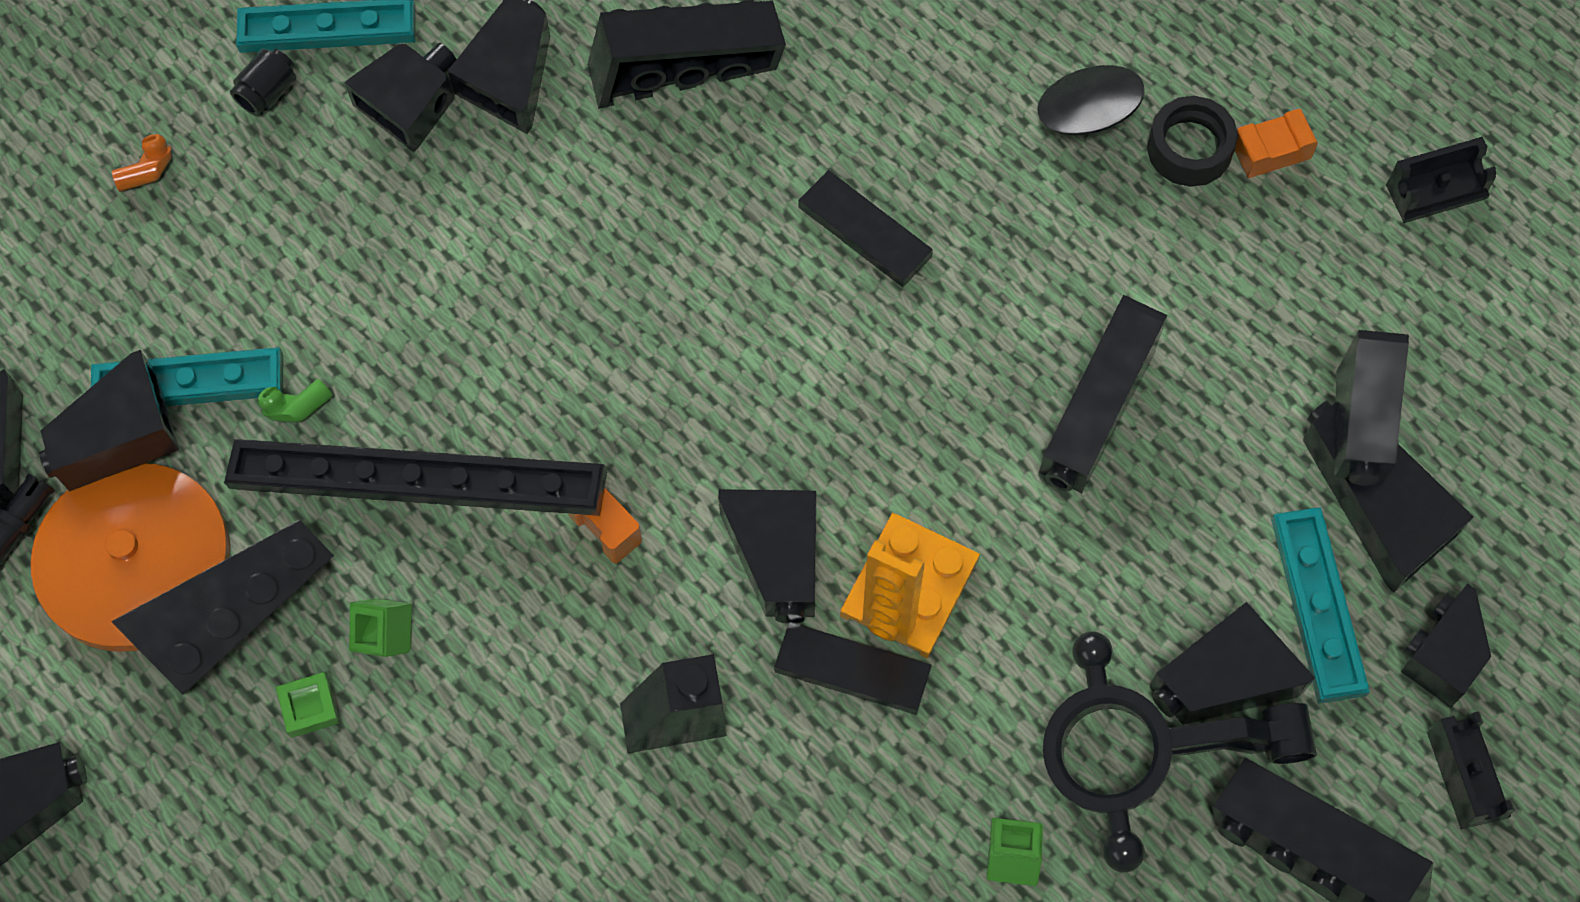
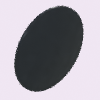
M1100 65L1080 69L1057 80L1044 92L1038 103V116L1045 127L1060 134L1086 135L1100 132L1121 123L1137 110L1144 98V84L1138 74L1121 66Z

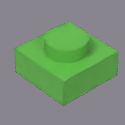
M325 672L276 686L286 732L290 738L340 724L329 678Z

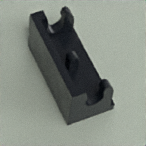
M1483 137L1397 161L1386 187L1403 223L1489 198L1490 194L1488 191L1496 178L1495 166L1483 168L1482 159L1486 156L1488 148Z
M1473 712L1468 718L1456 721L1455 716L1442 718L1427 732L1461 830L1508 819L1515 811L1512 800H1506L1482 736L1480 726L1483 724L1480 712Z

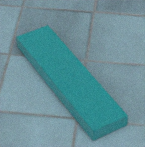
M362 0L237 8L236 46L239 53L259 52L261 49L273 51L274 49L297 50L415 43L414 0Z
M280 347L148 359L157 372L167 406L258 398L260 393L269 387H276L283 393V353ZM120 362L91 364V387Z
M1322 508L1274 514L1271 522L1309 671L1315 677L1312 683L1317 703L1367 696L1370 690Z

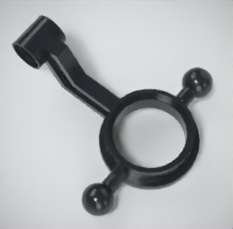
M1094 631L1080 635L1075 640L1072 648L1076 664L1086 672L1088 688L1073 694L1056 709L1048 722L1043 739L1044 763L1052 782L1060 793L1070 802L1083 809L1108 815L1110 836L1104 842L1103 857L1110 868L1122 873L1137 869L1145 855L1141 839L1131 832L1128 810L1142 805L1160 789L1169 773L1172 757L1225 749L1247 754L1269 752L1271 763L1291 764L1307 761L1317 756L1308 705L1304 703H1288L1269 707L1262 711L1263 720L1240 717L1168 728L1163 715L1146 697L1125 687L1108 685L1105 667L1112 659L1113 648L1105 635ZM1105 709L1121 710L1138 718L1151 733L1154 743L1153 761L1145 777L1133 788L1111 795L1090 792L1078 785L1068 774L1064 761L1065 743L1075 724L1086 715Z

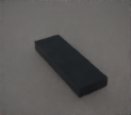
M829 170L798 200V208L902 288L932 258L933 249Z
M789 622L774 666V672L917 715L932 664Z

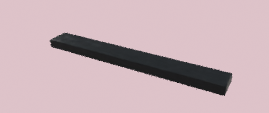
M234 439L224 484L229 489L600 516L607 469L604 464Z

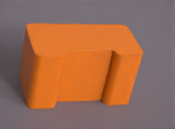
M1296 109L1285 113L1279 118L1256 125L1251 123L1237 129L1238 138L1235 153L1249 179L1311 159L1318 142L1302 110Z
M604 488L600 516L568 514L576 525L582 526L585 524L601 541L603 552L612 563L620 562L642 543L639 523L606 488Z

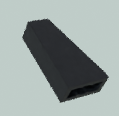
M1123 295L1043 455L1039 473L1044 475L1047 482L1055 488L1063 491H1071L1073 489L1081 494L1083 493L1155 354L1168 316L1167 314L1128 296Z
M1326 400L1307 418L1311 425L1303 438V442L1386 586L1394 593L1458 537L1474 516L1399 444L1397 447L1396 464L1384 482L1362 486L1351 483L1349 479L1334 478L1336 402L1332 405Z

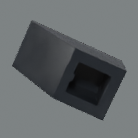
M1468 583L1456 597L1449 592L1445 594L1430 614L1438 622L1429 634L1420 628L1403 651L1405 655L1410 657V660L1401 670V673L1450 708L1466 693L1491 658L1477 592Z

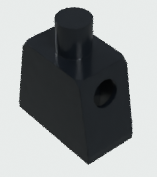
M442 43L436 44L424 57L407 44H398L350 77L345 82V86L351 103L356 109L414 153L454 100L450 80L446 73L457 59L451 50Z

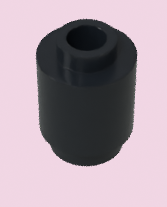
M261 49L233 80L235 86L230 90V95L240 107L254 116H258L262 110L269 111L296 80V75L293 72L295 65L286 54L278 49H274L272 52L267 49Z

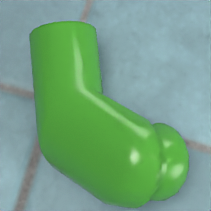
M317 378L298 395L283 394L276 387L266 388L260 393L258 404L262 408L263 415L272 421L302 422L333 395L326 385Z

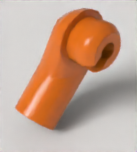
M152 134L142 140V150L144 153L138 163L112 170L114 183L119 192L153 183L160 178L172 158L171 147L166 145V140L162 135Z

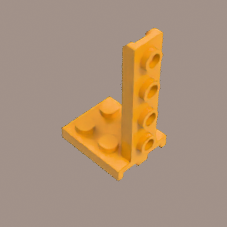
M892 512L879 539L874 541L867 554V561L840 610V617L846 620L852 619L868 627L876 636L892 642L895 640L920 652L919 655L929 659L979 561L980 553Z

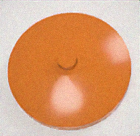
M143 463L70 492L67 490L59 497L45 515L34 539L31 553L33 587L47 615L72 638L88 646L106 651H137L138 649L111 621L230 558L229 533L218 506L201 485L178 470L162 465Z

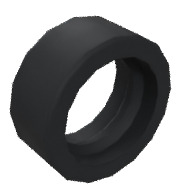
M1186 96L1170 101L1154 117L1147 144L1151 164L1161 176L1174 184L1193 187L1213 182L1222 176L1231 163L1238 138L1235 120L1225 107L1212 99ZM1190 122L1200 124L1212 131L1219 141L1218 151L1215 155L1206 159L1194 160L1182 157L1167 144L1165 140L1166 133L1170 127L1179 123Z

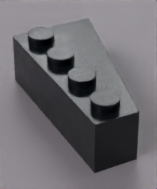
M744 0L739 3L728 4L702 3L696 6L672 8L669 6H659L654 9L630 11L616 9L600 13L587 65L598 109L614 106L612 98L634 94L636 101L653 97V89L676 84L680 91L695 88L708 77L716 75L719 82L776 70L786 43L773 0Z
M298 520L111 622L183 695L334 555L301 520Z
M1246 757L1213 806L1215 825L1218 826V832L1225 839L1241 847L1248 846L1263 856L1270 865L1290 874L1330 902H1427L1430 897L1432 861Z

